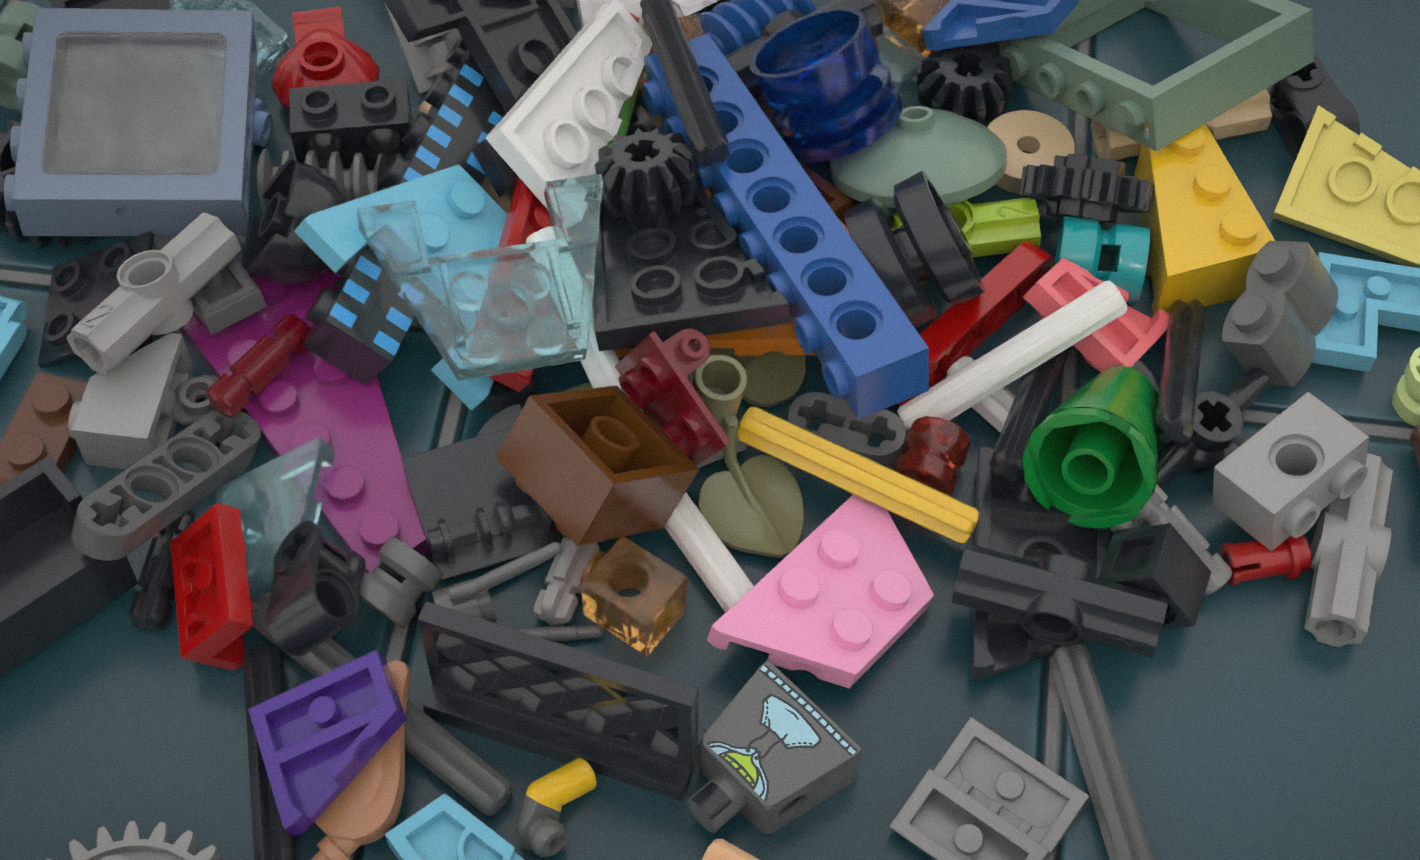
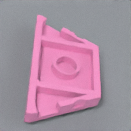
M852 495L711 626L707 641L714 647L727 650L729 642H734L769 653L767 660L775 666L791 671L806 670L813 673L820 680L850 688L928 609L934 593L888 510L856 495Z

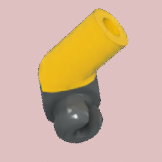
M577 758L538 778L527 787L516 825L518 839L523 848L532 850L539 857H550L562 849L565 844L563 835L566 830L565 826L559 822L562 806L596 788L594 771L586 760Z

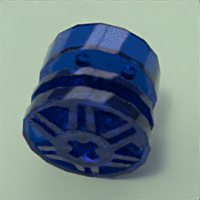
M836 7L817 11L799 18L772 34L760 44L751 57L750 71L765 102L775 109L774 121L777 128L784 134V142L799 161L823 162L857 152L885 134L894 126L902 113L900 94L891 83V74L888 67L878 61L880 59L879 46L865 14L857 8Z

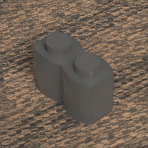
M1268 241L1254 257L1246 276V291L1233 304L1223 324L1222 341L1246 374L1252 368H1259L1269 376L1272 386L1293 387L1300 381L1313 360L1316 349L1315 336L1329 322L1337 305L1338 287L1308 242Z

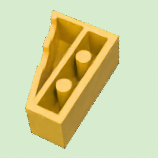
M1201 125L1158 151L1142 144L1134 177H1138L1139 180L1151 181L1150 183L1153 184L1149 213H1139L1141 227L1150 228V244L1146 269L1147 275L1151 276L1153 290L1152 314L1154 315L1159 309L1170 314V307L1178 299L1187 304L1196 299L1204 307L1238 299L1246 291V276L1254 257L1268 241H1275L1207 125Z

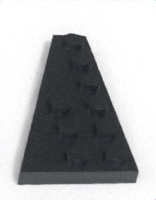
M637 101L635 102L627 136L635 134L637 128L642 132H652L657 128ZM700 184L695 191V202L688 206H681L680 216L660 215L656 224L650 218H642L634 225H630L627 217L611 218L608 208L602 204L600 195H597L595 185L589 188L586 195V205L588 206L587 221L594 327L599 352L620 348H635L654 331L660 340L665 342L684 329H695L704 336L791 323L788 301L780 291H773L766 281L764 269L755 258L749 259L739 245L737 233Z

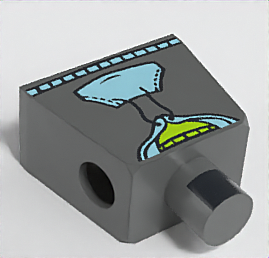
M767 660L759 667L702 736L698 744V768L708 782L687 799V806L695 819L711 833L718 831L740 811L761 833L771 834L853 783L858 777L862 748L779 669Z

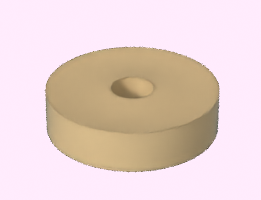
M1031 110L1008 112L994 119L987 127L1003 141L1007 150V168L1003 177L996 185L1012 193L1019 194L1023 166H1040V164L1054 166L1055 155L1068 156V154L1075 153V143L1069 130L1057 119L1041 112Z

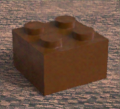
M617 385L529 396L495 457L514 477L516 485L524 493L530 495L555 521V525L560 533L572 540L577 546L664 528L699 471V468Z

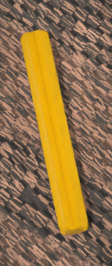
M750 407L738 425L737 438L740 442L958 544H965L971 538L976 528L980 514L977 508L759 407Z

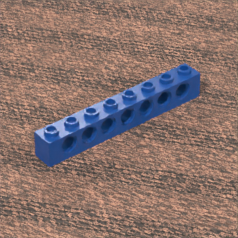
M709 33L688 40L727 136V147L730 152L728 158L723 163L715 161L711 165L705 166L698 162L700 174L697 177L698 185L700 184L704 190L708 189L713 196V203L738 234L739 244L749 259L755 258L765 271L767 283L774 292L780 291L788 301L797 340L806 354L814 352L822 363L823 377L830 393L835 399L844 397L857 419H861L929 391V348ZM656 52L644 56L647 82L641 84V92L649 113L653 117L661 116L664 121L666 135L672 133L683 134L686 145L692 147Z

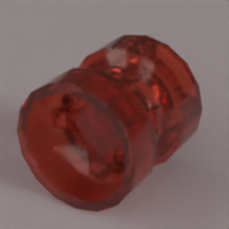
M929 416L917 418L911 423L905 438L907 453L897 458L893 470L952 497L958 480L955 470L965 464L971 446L970 438L961 427L951 421Z

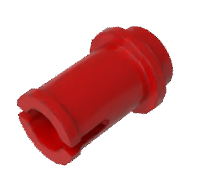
M1304 535L1298 538L1289 536L1272 552L1256 539L1233 544L1224 543L1220 547V556L1222 558L1229 557L1230 559L1225 562L1232 570V576L1227 581L1231 586L1238 585L1240 582L1284 575L1288 580H1294L1299 577L1301 571H1307L1311 566L1310 549Z

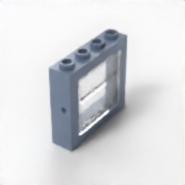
M35 8L33 32H24L22 40L23 61L25 67L28 68L27 78H19L16 87L17 107L22 115L21 126H12L10 134L11 155L13 161L16 162L15 174H7L4 181L7 211L16 212L23 236H138L149 231L154 236H177L203 212L218 217L236 236H247L258 56L253 11Z

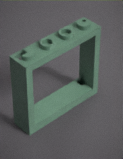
M1078 0L1077 6L1052 34L999 41V57L1010 59L1012 81L1158 151L1314 61L1312 9L1289 0ZM1144 7L1229 42L1224 47L1154 86L1070 48ZM1144 122H1148V130L1144 129Z

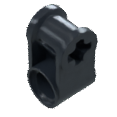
M1315 54L1312 63L1266 88L1270 95L1271 122L1282 137L1284 145L1293 159L1296 160L1318 105L1335 115L1337 122L1360 135V122L1354 106L1343 96L1325 69L1323 62Z
M311 520L304 521L291 530L276 552L273 585L269 607L266 611V625L270 635L277 645L285 652L294 656L308 654L357 619L361 579L366 567L365 559L356 551L344 552L322 537V529Z

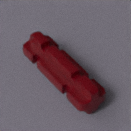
M294 314L286 315L271 329L274 333L273 337L264 335L229 368L233 373L230 377L227 374H222L207 388L206 395L209 403L224 416H235L250 402L246 397L249 393L251 396H256L291 363L288 358L290 354L293 357H297L306 349L301 345L310 327Z

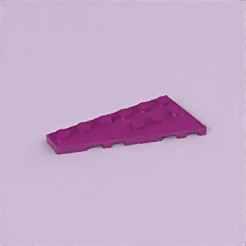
M329 268L321 278L309 284L282 285L266 281L251 274L249 276L260 289L267 307L212 335L193 311L190 320L179 330L215 377L219 378L222 374H227L230 377L233 373L229 368L264 335L273 337L274 333L271 329L286 315L294 314L311 328L313 323L305 319L308 309L325 286L332 290L338 276L330 272L331 268ZM308 349L303 350L297 357H293L290 354L288 358L291 363L256 396H251L249 393L246 397L250 402L240 411L250 415L257 421L261 428V439L345 550L356 551L365 559L366 567L364 573L372 572L379 563L378 552L391 535L407 544L422 556L428 554L426 537L402 465V457L377 376L365 386Z

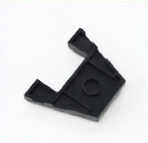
M384 0L408 43L454 28L457 29L506 114L577 35L557 0ZM486 139L482 140L472 152L500 198L516 186L519 176Z

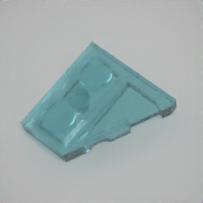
M320 437L251 470L215 490L217 503L240 509L243 540L246 544L249 593L252 603L256 602L263 593L271 592L275 573L274 558L282 541L289 532L304 521L311 520L316 524L318 523L323 503L314 498L320 469L321 466H332L335 457L333 446Z

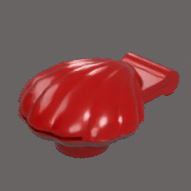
M341 6L292 12L296 45L278 63L271 79L272 89L283 107L290 110L289 88L374 82L379 79V66L372 59V56L355 43L346 39Z

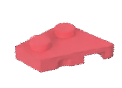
M1063 258L1038 280L1023 298L1037 310L1040 318L1044 319L1104 281L1094 277L1088 270ZM1116 286L1125 301L1129 299V292ZM1127 305L1128 309L1125 314L1075 343L1073 346L1082 353L1086 362L1098 371L1102 372L1114 366L1132 367L1167 330L1169 313L1159 309L1152 317H1149Z

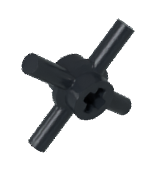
M1138 360L1131 368L1140 371L1150 380L1155 390L1157 407L1161 377L1143 361ZM1252 368L1226 394L1215 391H1204L1197 394L1192 437L1183 444L1173 439L1166 444L1167 449L1157 458V485L1161 489L1165 488L1183 469L1193 472L1210 470L1241 446L1243 438L1242 413L1271 385L1269 376L1263 370Z

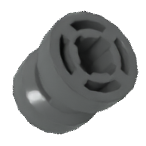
M391 535L378 552L379 563L372 572L363 574L359 598L400 628L405 629L416 614L415 602L423 592L433 591L444 576V573L417 551ZM398 576V577L401 578L404 582H403V583H400L399 581H397V580L395 579V577Z

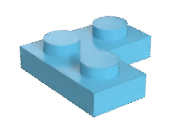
M1322 252L1318 253V258L1338 287V301L1329 322L1315 336L1316 349L1311 363L1370 372L1377 359L1378 325L1420 332V268Z

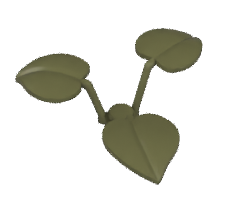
M710 348L709 358L695 371L692 382L693 388L731 441V444L724 448V460L728 471L712 474L703 483L699 493L698 509L723 544L732 549L774 558H783L791 553L799 542L803 530L804 508L798 483L784 464L768 455L754 456L741 466L739 465L736 456V427L738 424L736 414L742 398L751 405L759 407L776 406L793 398L800 390L806 372L805 355H785L781 352H768L761 356H735L734 348ZM585 383L566 391L590 389L593 387L591 383Z

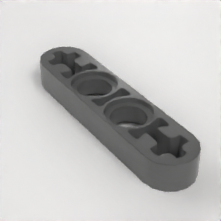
M214 410L194 422L80 502L71 534L74 546L83 554L93 559L104 561L118 560L133 552L250 465L254 459L261 437V428L257 421L242 411H239L233 417H226L219 411ZM217 441L221 442L220 448L216 447ZM185 461L194 463L205 471L199 473L187 471L178 467L175 462ZM136 490L151 491L161 495L165 501H146L137 497L133 492ZM118 514L121 516L119 526L114 524Z

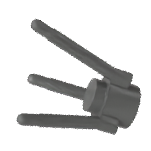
M553 542L473 580L469 579L432 591L434 602L437 605L490 622L495 621L497 617L488 590L559 555L562 552V545L559 542ZM599 625L515 629L553 642L598 639L604 633L603 628Z

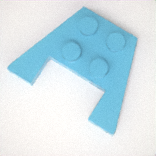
M459 164L310 214L301 222L294 232L335 273L369 242L377 238L468 331L431 371L470 410H473L488 396L494 380L465 366L464 362L508 214Z

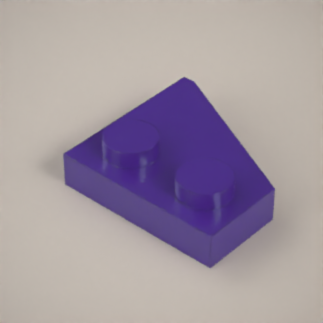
M377 650L248 709L283 829L294 837L305 833L407 720L387 660Z

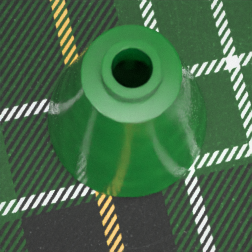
M1114 366L1103 370L1034 428L1022 457L1024 476L1036 500L1047 510L1053 505L1060 511L1070 515L1068 522L1080 527L1110 528L1131 521L1149 501L1158 479L1157 429L1155 422L1156 398L1152 383L1143 373L1127 366Z

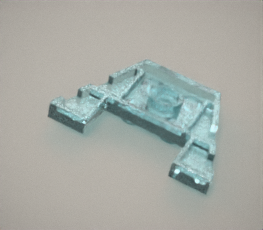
M601 174L546 181L544 197L556 239L439 257L428 256L415 200L357 208L359 231L458 381L585 360L589 343L595 257L600 224V203L603 191V178Z

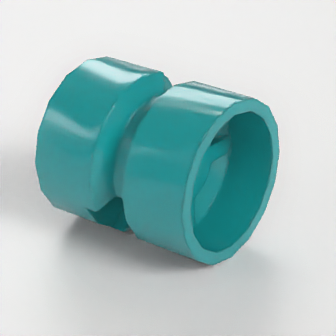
M1064 215L1057 242L1055 265L1065 258L1088 270L1097 279L1111 281L1116 286L1128 291L1129 299L1126 301V304L1137 305L1147 267L1150 228L1115 223L1108 231L1101 229L1097 220ZM1101 250L1113 253L1111 271H1098Z

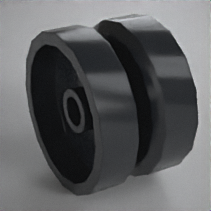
M920 171L894 185L893 200L903 224L902 226H899L885 203L872 197L844 212L845 222L851 238L914 328L936 318L937 305L927 280L928 278L932 280L945 301L955 307L986 292L984 283L971 256L973 255L972 249L950 206L947 203L944 204L932 181L924 171Z

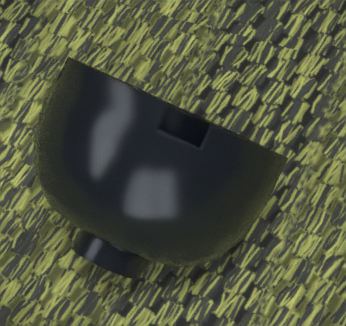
M288 159L278 169L262 196L270 200L262 218L253 216L243 246L241 264L243 268L247 269L246 271L266 281L282 285L309 284L321 278L330 267L294 231L310 214L346 203L347 199L333 178L311 165Z

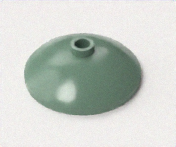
M924 106L907 107L901 111L883 115L858 128L837 146L830 158L831 179L837 189L848 197L860 202H864L871 197L885 203L888 208H896L893 200L894 185L920 171H924L944 204H952L985 192L1003 177L1007 168L1005 144L989 128L953 112L930 109Z

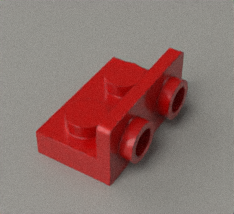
M216 503L170 542L181 659L235 671L243 665V654L245 652L243 633L253 626V603L249 593L246 544L243 540L240 509Z

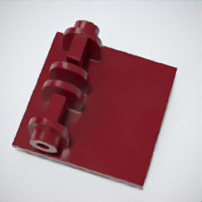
M695 329L681 330L665 342H662L654 331L615 365V368L621 375L619 383L622 391L640 409L644 408L650 419L697 466L731 444V441L687 379V376L707 361L710 355V345L707 338Z

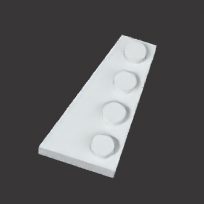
M610 0L600 7L485 138L566 231L579 225L583 220L588 207L584 204V200L589 188L595 185L593 176L596 174L594 164L599 161L598 149L606 146L617 135L622 122L618 115L624 101L632 96L645 64L644 56L649 54L652 47L650 37L619 0Z

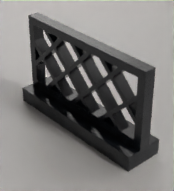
M426 601L418 617V624L432 686L423 703L424 713L435 721L563 763H569L577 758H582L589 763L594 773L673 799L684 800L698 764V744L706 732V729L698 727L699 687Z

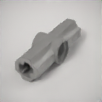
M203 212L161 250L143 251L127 259L117 272L120 286L73 327L71 333L66 337L73 352L81 357L91 370L107 376L149 336L168 334L184 326L190 320L194 311L190 299L241 251L235 233L230 231L218 217Z
M1367 453L1366 459L1368 473L1364 482L1350 497L1346 499L1337 497L1325 507V511L1322 512L1317 523L1310 548V568H1314V575L1304 629L1310 631L1316 637V641L1335 647L1352 643L1361 644L1370 626L1374 588L1382 575L1391 542V529L1384 527L1393 470L1385 466L1381 457Z

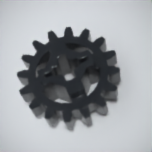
M1068 154V156L1055 155L1054 166L1040 164V166H1023L1019 195H1023L1025 198L1036 199V201L1048 202L1046 215L1063 218L1065 215L1097 220L1099 224L1117 223L1118 212L1149 213L1153 184L1150 183L1151 181L1139 180L1138 177L1124 176L1126 168L1124 162L1079 154Z

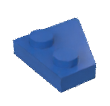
M950 0L923 29L926 50H941L1052 34L1077 6L1078 0Z

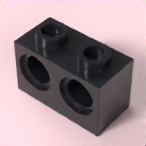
M407 79L289 88L290 135L298 162L303 164L307 151L311 150L315 151L320 168H326L331 152H339L343 168L350 169L355 153H362L367 170H373L379 154H385L387 166L398 153L405 156L409 146L402 142V138L413 122Z

